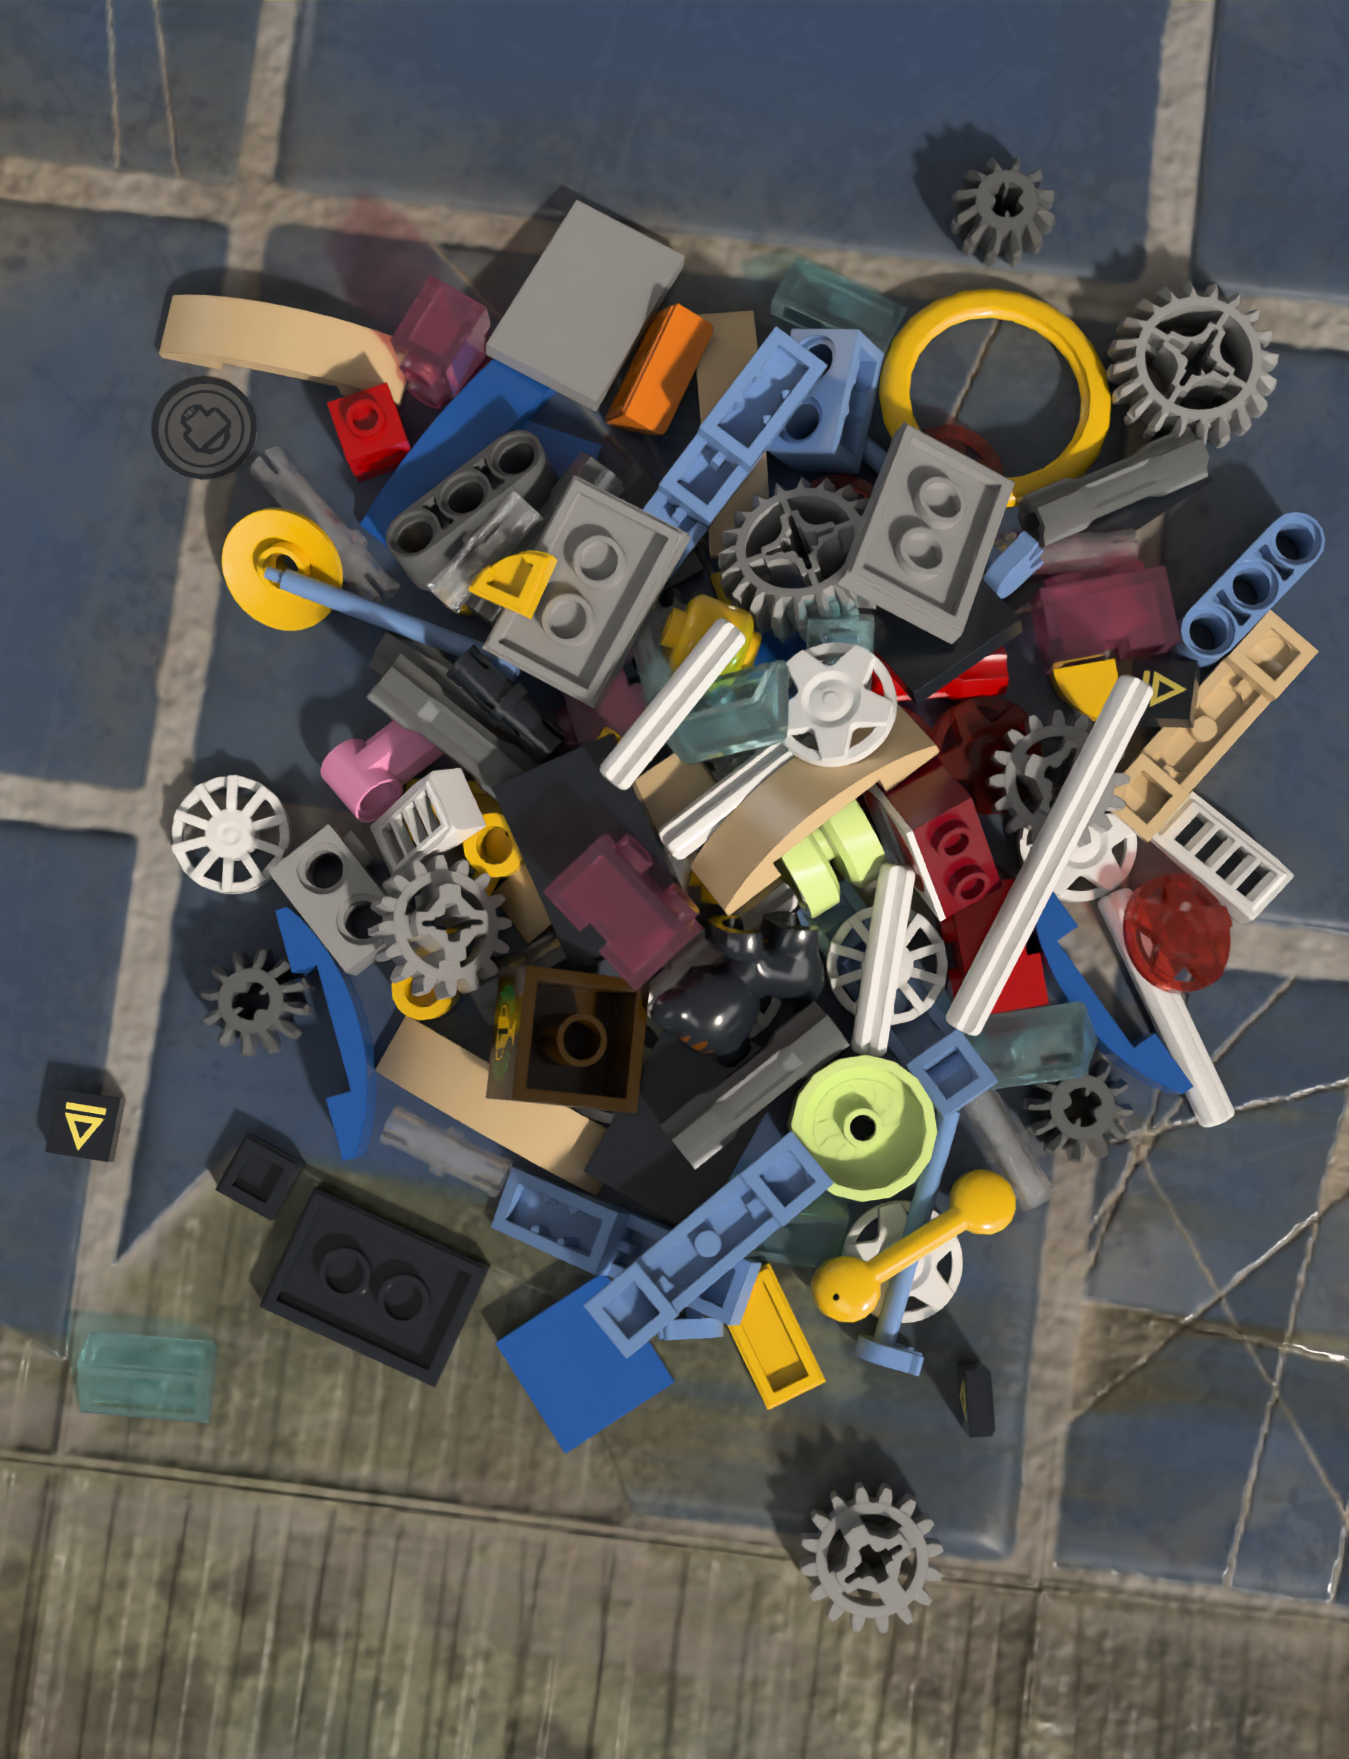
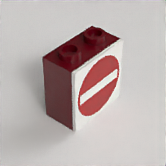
M936 755L889 792H886L876 782L862 793L885 850L895 863L913 868L915 872L914 888L940 922L1003 887L972 797Z

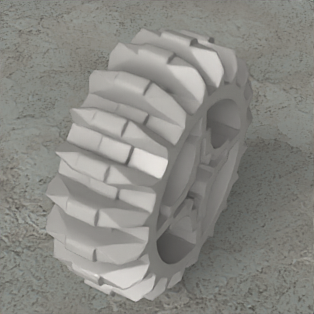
M1191 280L1182 284L1177 297L1165 286L1157 291L1153 298V303L1145 298L1140 300L1132 310L1134 318H1123L1116 329L1120 339L1113 340L1107 351L1108 357L1116 363L1109 366L1106 371V378L1108 382L1121 385L1115 389L1111 396L1112 405L1130 404L1131 406L1123 419L1125 426L1133 425L1140 419L1148 425L1142 435L1144 442L1154 439L1158 432L1165 435L1175 433L1176 438H1180L1185 432L1186 427L1189 426L1196 436L1203 439L1205 445L1208 439L1216 449L1221 448L1230 440V432L1236 436H1243L1252 426L1250 418H1259L1267 409L1268 402L1263 396H1269L1277 384V379L1268 374V372L1272 371L1278 364L1279 355L1263 350L1272 341L1273 330L1255 331L1253 328L1260 318L1259 309L1248 311L1245 315L1237 310L1241 301L1240 293L1231 295L1225 303L1218 300L1219 292L1216 283L1208 285L1202 296L1197 295ZM1173 328H1193L1203 332L1194 337H1185L1173 330L1169 335L1163 331ZM1220 343L1229 352L1235 368L1223 360L1220 353ZM1202 350L1203 355L1197 363L1198 369L1195 375L1192 374L1185 385L1180 386V380L1186 373L1184 368L1187 362H1191L1198 351ZM1145 358L1151 361L1149 367L1161 376L1164 383L1163 394L1152 383L1147 372ZM1189 398H1198L1208 404L1215 400L1222 404L1219 407L1205 410L1179 406L1182 401Z
M801 477L797 488L786 491L776 482L774 496L767 500L753 494L752 512L735 511L734 525L736 529L723 531L722 544L724 550L718 553V566L723 579L721 585L726 598L731 600L733 606L751 613L754 629L762 635L773 629L775 637L784 643L794 631H797L800 638L809 645L814 631L824 629L834 639L837 623L844 620L858 627L860 618L858 608L876 609V604L837 584L869 498L859 499L857 492L853 490L850 484L836 491L835 485L831 483L828 477L817 488H811L810 484ZM800 551L805 553L807 561L811 563V569H806L802 557L800 558L799 556Z

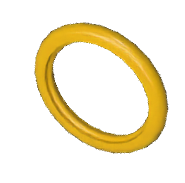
M994 288L961 291L933 301L910 317L891 341L882 365L879 386L883 421L891 439L903 422L920 430L913 416L910 385L911 375L917 359L928 343L948 327L966 320L983 318L1007 320L1036 331L1054 344L1066 358L1078 382L1081 407L1080 420L1073 439L1059 457L1040 470L1024 476L1008 478L1015 483L1006 507L1018 506L1017 498L1063 478L1078 479L1083 477L1100 455L1109 431L1111 396L1106 372L1093 344L1072 320L1050 304L1020 292Z

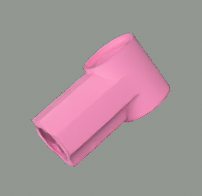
M392 721L366 742L363 739L354 738L336 746L324 759L320 772L324 781L359 821L370 823L381 817L402 797L403 785L444 753L419 733L404 729L395 721Z

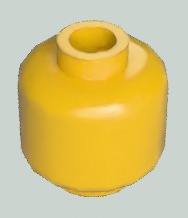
M707 595L694 597L690 600L684 611L673 607L660 638V645L670 648L668 655L670 670L675 673L715 621L723 618L736 626L746 639L743 646L710 687L723 690L728 688L735 679L744 682L755 662L762 638L761 633L754 631L751 613Z

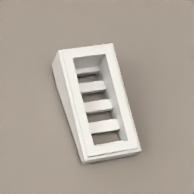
M454 768L432 771L423 777L370 826V829L391 877L396 874L403 877L402 867L416 860H419L425 867L427 860L437 855L446 854L487 825L462 769ZM431 805H433V808H434V810H435V812H436V814H437V817H438V819H439L441 825H439V823H438V821H437V819H436V816H435V814H434V812H433V810H432ZM418 814L420 815L429 836H427ZM404 823H407L417 847L414 846Z
M1192 791L1186 801L1150 841L1240 924L1250 922L1290 882L1294 874L1275 856ZM1196 816L1204 825L1183 847L1174 839ZM1216 834L1223 843L1203 863L1195 855ZM1235 852L1243 860L1224 880L1215 872ZM1255 870L1262 879L1244 896L1236 889Z

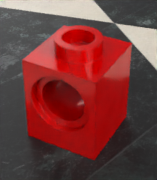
M387 382L327 402L346 460L358 483L396 470L412 449L398 407Z

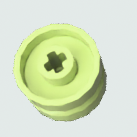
M856 799L773 863L781 874L779 878L792 889L797 896L798 906L811 919L840 902L839 882L829 861L848 883L860 888L876 880L880 866L883 863H888L884 850Z
M870 1055L833 1060L812 1076L807 1077L793 1096L787 1120L788 1133L792 1131L834 1182L827 1191L833 1195L860 1202L890 1198L913 1184L931 1160L937 1135L933 1103L918 1078L894 1061ZM858 1115H864V1119L873 1121L875 1128L872 1136L864 1135L863 1141L855 1139L850 1132V1124Z

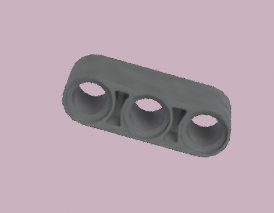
M523 430L508 432L496 439L400 513L388 527L386 544L416 587L426 591L442 589L531 522L549 499L551 489L560 478L537 436Z

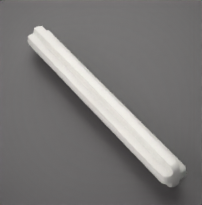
M1122 675L1117 679L946 1014V1021L954 1028L972 1036H977L981 1033L1153 695V688L1139 678Z

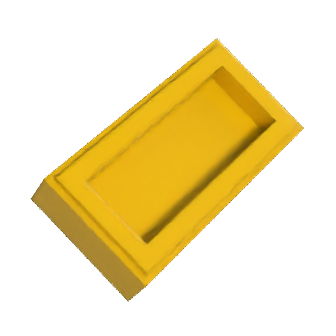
M769 1261L762 1264L741 1324L727 1326L765 1406L769 1410L825 1383L826 1380Z

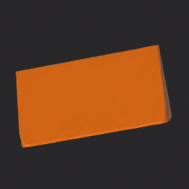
M678 303L656 313L649 323L605 416V419H607L605 423L613 428L653 436L663 435L673 419L712 336L714 328L712 324Z

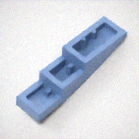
M777 326L700 425L697 435L659 483L658 490L642 509L683 530L691 537L667 582L671 581L827 367L826 363Z
M519 1167L511 1168L491 1224V1228L594 1275H607L612 1278L619 1275L674 1228V1226ZM745 1256L687 1307L727 1325H740L762 1263Z

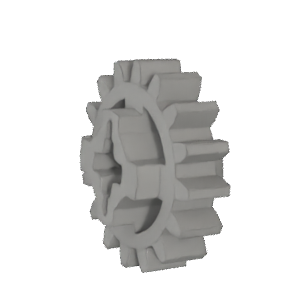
M1054 710L1049 714L1046 727L1043 726L1035 714L1029 716L1024 720V730L1027 736L1024 737L1020 732L1010 729L1002 737L1006 745L1011 749L1010 752L995 751L989 758L990 762L1001 768V774L986 779L985 787L1000 790L1002 798L992 804L990 809L992 813L1008 810L1012 818L1004 829L1008 834L1022 827L1029 830L1026 839V846L1032 848L1059 793L1056 794L1052 799L1053 794L1051 790L1053 782L1045 778L1044 774L1050 773L1062 764L1061 769L1063 773L1061 780L1065 783L1089 736V733L1086 732L1088 726L1087 715L1081 714L1068 726L1065 725L1062 710ZM1059 740L1057 746L1053 748L1051 755L1043 758L1035 754H1025L1032 745L1038 742ZM1123 752V754H1122L1120 760L1125 756V753H1124V752ZM1113 772L1076 844L1078 847L1091 843L1089 826L1100 833L1107 832L1113 827L1109 818L1104 813L1106 810L1120 811L1125 808L1126 802L1113 793L1114 788L1130 782L1129 775ZM1016 783L1024 785L1032 803L1029 810L1019 797Z
M437 855L427 860L425 867L419 860H416L402 867L403 877L396 874L384 881L382 885L390 897H381L371 904L370 908L383 916V922L369 928L368 935L375 938H384L386 946L379 950L374 957L377 962L392 959L397 965L390 977L394 984L411 977L413 979L412 995L419 997L427 994L433 987L437 1000H444L455 996L457 989L462 995L480 988L478 978L484 980L495 976L499 971L490 957H498L509 952L510 947L505 942L497 939L499 931L512 927V922L510 919L497 917L495 908L499 907L506 899L503 894L490 897L486 894L484 889L490 880V876L487 873L473 879L469 878V861L462 859L452 864L449 869L447 868L444 855ZM421 889V894L415 897L416 909L410 915H405L409 901ZM434 920L436 925L445 926L446 929H457L458 931L447 935L445 930H436L435 926L425 927L423 925ZM472 940H475L473 950L467 959L466 947ZM466 960L462 965H460V961Z
M855 1482L853 1490L854 1499L845 1501L836 1490L832 1491L829 1494L834 1510L828 1515L824 1511L814 1508L810 1515L815 1525L819 1528L818 1533H801L800 1537L801 1546L808 1551L814 1552V1556L806 1557L799 1561L801 1573L806 1576L819 1577L808 1587L811 1599L817 1601L829 1596L830 1599L826 1607L827 1617L835 1621L844 1611L849 1612L850 1624L855 1632H860L866 1618H874L880 1633H886L889 1625L888 1616L897 1613L900 1619L908 1625L913 1622L908 1606L913 1600L927 1606L932 1602L930 1594L923 1586L925 1580H942L943 1573L940 1568L934 1563L929 1562L930 1557L937 1556L943 1552L942 1544L937 1538L923 1537L935 1524L928 1513L920 1514L914 1518L911 1517L916 1501L910 1494L904 1495L897 1503L892 1502V1490L887 1483H881L876 1497H868L862 1482ZM879 1514L897 1522L891 1521L885 1526L864 1522L861 1515ZM840 1529L844 1536L841 1553L832 1558V1563L827 1566V1553L830 1542L836 1531ZM870 1544L873 1550L879 1552L882 1564L874 1569L866 1561L862 1562L859 1552L863 1546ZM914 1548L912 1569L906 1581L901 1584L898 1579L901 1562L912 1554L911 1549ZM860 1588L876 1592L880 1598L863 1599L849 1593Z

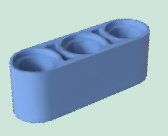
M1292 512L1284 514L1275 520L1173 625L1167 639V647L1173 660L1198 661L1200 669L1203 670L1227 654L1320 557L1324 550L1325 537L1323 529L1316 519L1305 513ZM1277 536L1288 537L1294 541L1299 550L1298 560L1287 559L1281 555L1276 546ZM1234 580L1246 581L1252 585L1257 595L1256 605L1244 604L1237 599L1232 587ZM1200 624L1212 632L1215 640L1213 650L1201 649L1193 643L1189 634L1190 625Z

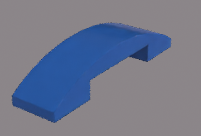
M496 359L491 360L447 405L408 452L360 523L361 528L389 550L386 544V532L390 523L400 513L496 439L508 432L516 431L525 419L532 421L557 391Z
M1052 891L1035 928L1028 938L1032 954L1040 953L1045 983L1062 1011L1095 1049L1130 1076L1167 1094H1184L1194 1086L1156 1033L1142 1034L1132 1042H1129L1058 943L1059 939L1074 930L1078 925Z
M289 907L275 910L291 972L301 976L319 972L351 1091L326 1098L342 1160L347 1161L365 1156L375 1118L377 1077L373 1041L361 999L350 975L342 969L302 915Z

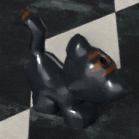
M789 911L763 914L760 930H744L741 917L736 915H718L707 919L705 939L712 949L722 952L724 955L723 961L717 964L691 966L677 982L675 988L664 992L653 1003L650 1011L653 1023L666 1030L675 1032L680 1040L695 1050L711 1053L714 1059L722 1066L735 1067L748 1055L751 1049L749 1035L760 1010L761 998L770 995L783 1003L794 1006L793 1016L812 1000L818 1004V998L825 985L824 967L818 949L819 927L800 926L797 913ZM844 1050L841 1053H839L836 1057H834L831 1061L842 1056Z

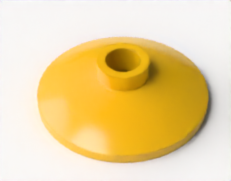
M264 508L252 512L242 518L231 529L224 543L222 569L230 593L248 615L269 627L295 631L316 625L327 617L333 609L281 590L279 583L264 578V574L268 566L285 572L288 568L284 562L285 554L296 563L298 568L296 572L342 589L343 569L337 549L320 526L298 512L284 508Z

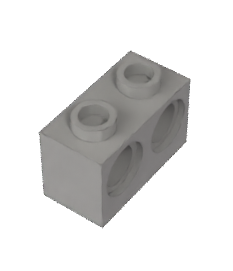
M328 824L268 870V873L346 973L356 976L376 961L374 956L386 946L384 938H357L352 930V918L361 907L371 905L373 901L381 897L390 896L385 891L383 885L381 886L367 868L375 858L357 834L350 830L343 836L336 828ZM338 856L343 864L341 879L330 888H319L313 876L316 864L324 857ZM410 902L407 905L405 915L414 910Z

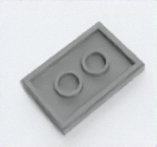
M576 200L486 343V355L596 412L681 272L685 256Z
M903 422L894 433L837 584L938 638L953 644L963 633L1015 482Z
M574 475L534 551L553 555L558 561L532 619L530 620L503 608L482 649L598 711L691 537L683 530Z

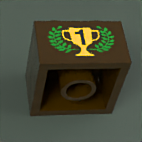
M530 965L500 967L486 1099L637 1113L650 981Z

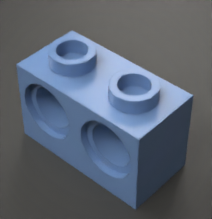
M792 329L790 337L826 363L827 367L767 451L793 471L859 474L885 354L859 329Z

